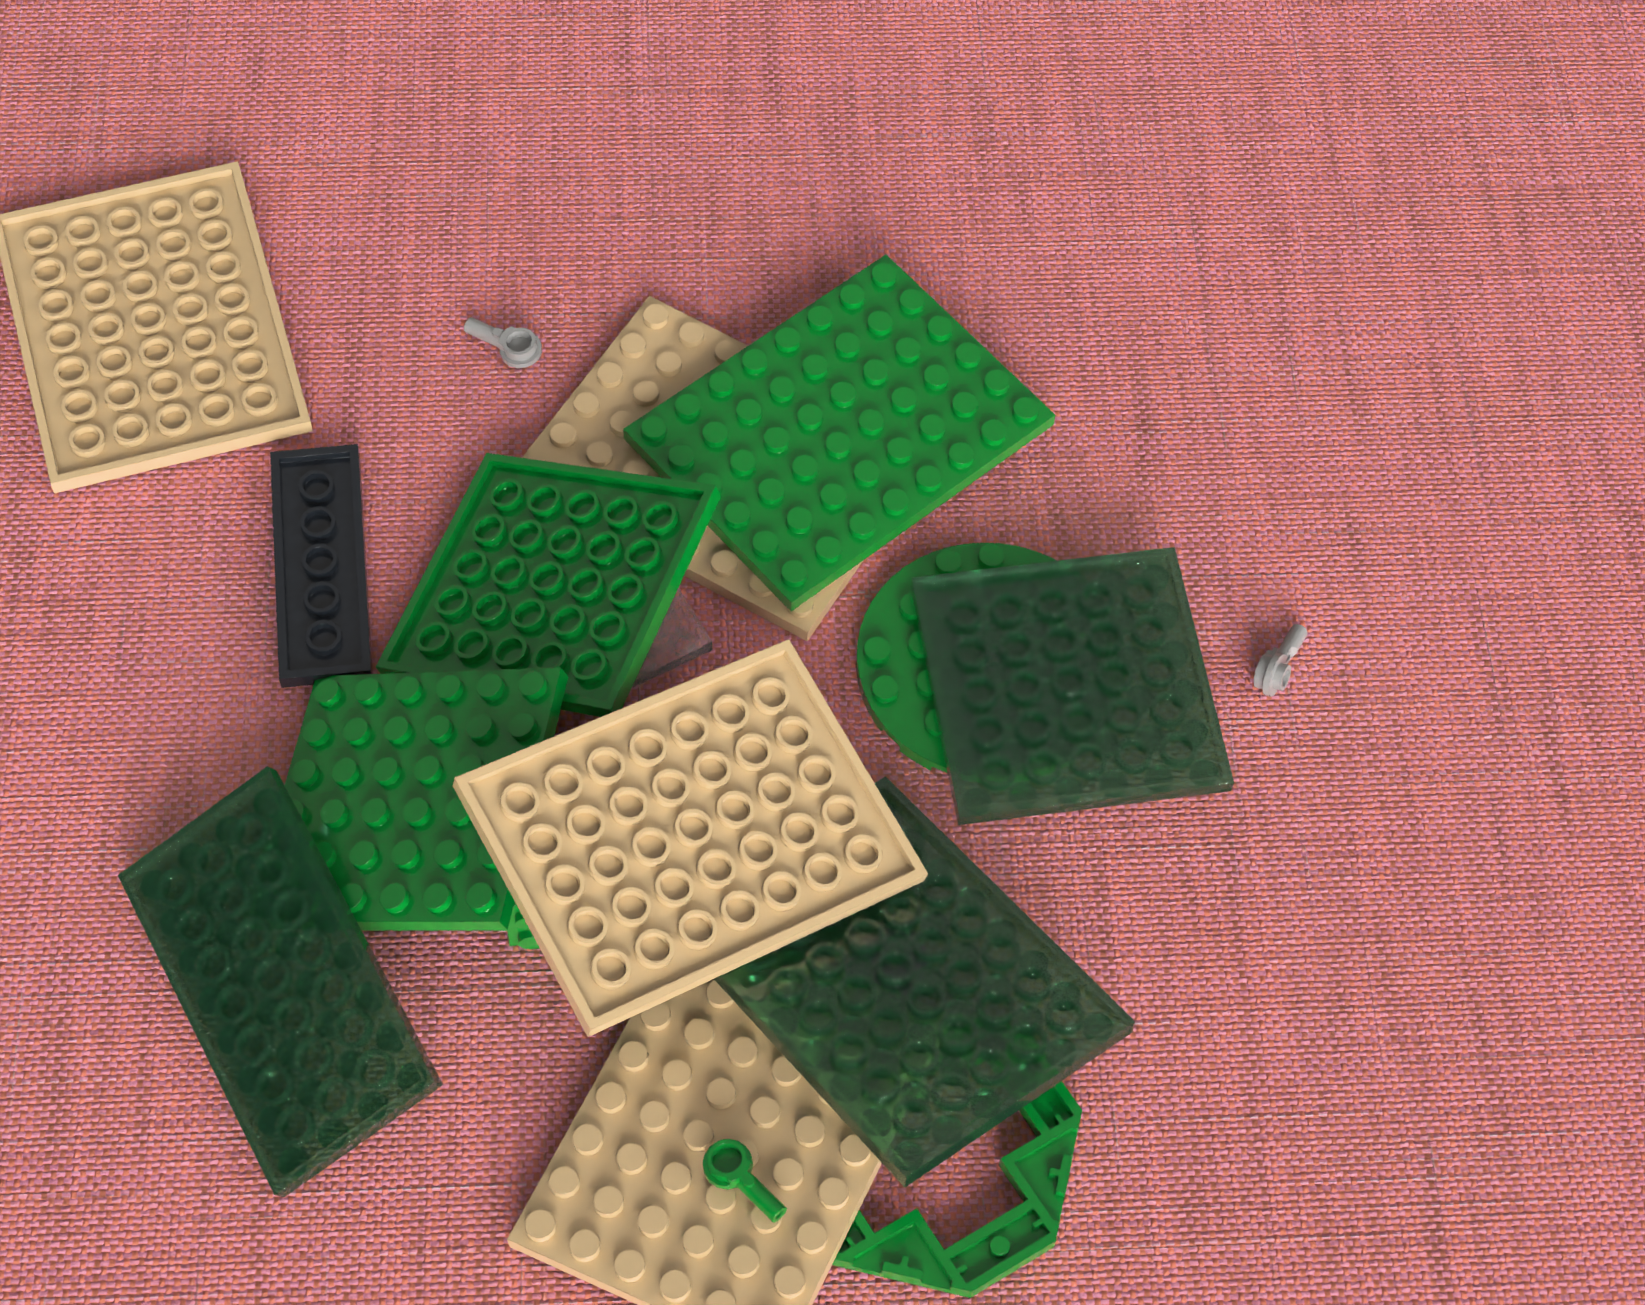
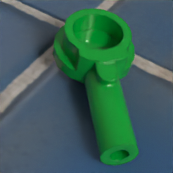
M732 1139L717 1141L709 1147L702 1162L704 1175L708 1181L721 1189L739 1188L773 1223L781 1219L786 1213L787 1207L751 1173L753 1161L748 1148L741 1142Z

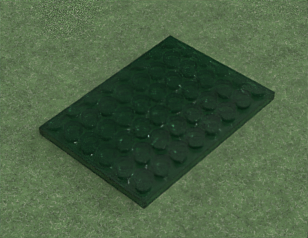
M885 776L875 782V785L928 872L925 880L716 977L714 980L905 1188L1133 1033L1135 1021Z

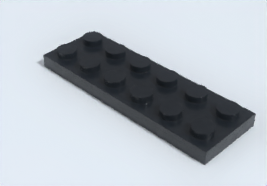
M358 444L270 452L278 665L281 688L314 685V681L334 675L373 674L361 465Z

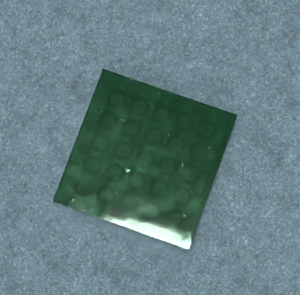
M1175 547L912 577L911 591L958 825L1232 791L1234 780Z

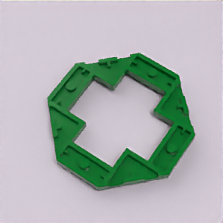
M941 1012L950 1016V1025L931 1062V1066L943 1084L946 1086L986 1063L1036 1135V1138L1002 1157L999 1162V1167L1023 1203L946 1249H943L917 1208L875 1233L859 1210L832 1265L971 1298L1054 1248L1082 1109L1028 1032L1007 1027V1031L979 1025L980 1021Z

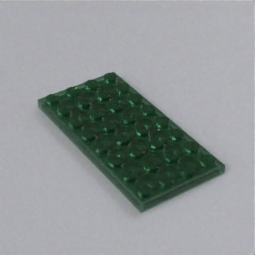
M268 766L118 875L274 1195L286 1197L443 1085L276 770Z

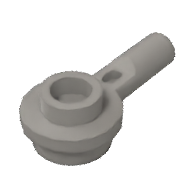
M473 317L468 318L464 325L466 333L500 348L502 360L510 367H529L536 363L542 354L541 341L538 336L527 328H514L511 326L503 330Z
M1294 624L1280 647H1274L1272 651L1268 650L1260 658L1254 675V687L1262 689L1264 695L1272 697L1277 690L1283 691L1286 688L1291 675V666L1288 665V662L1298 652L1308 635L1304 626Z

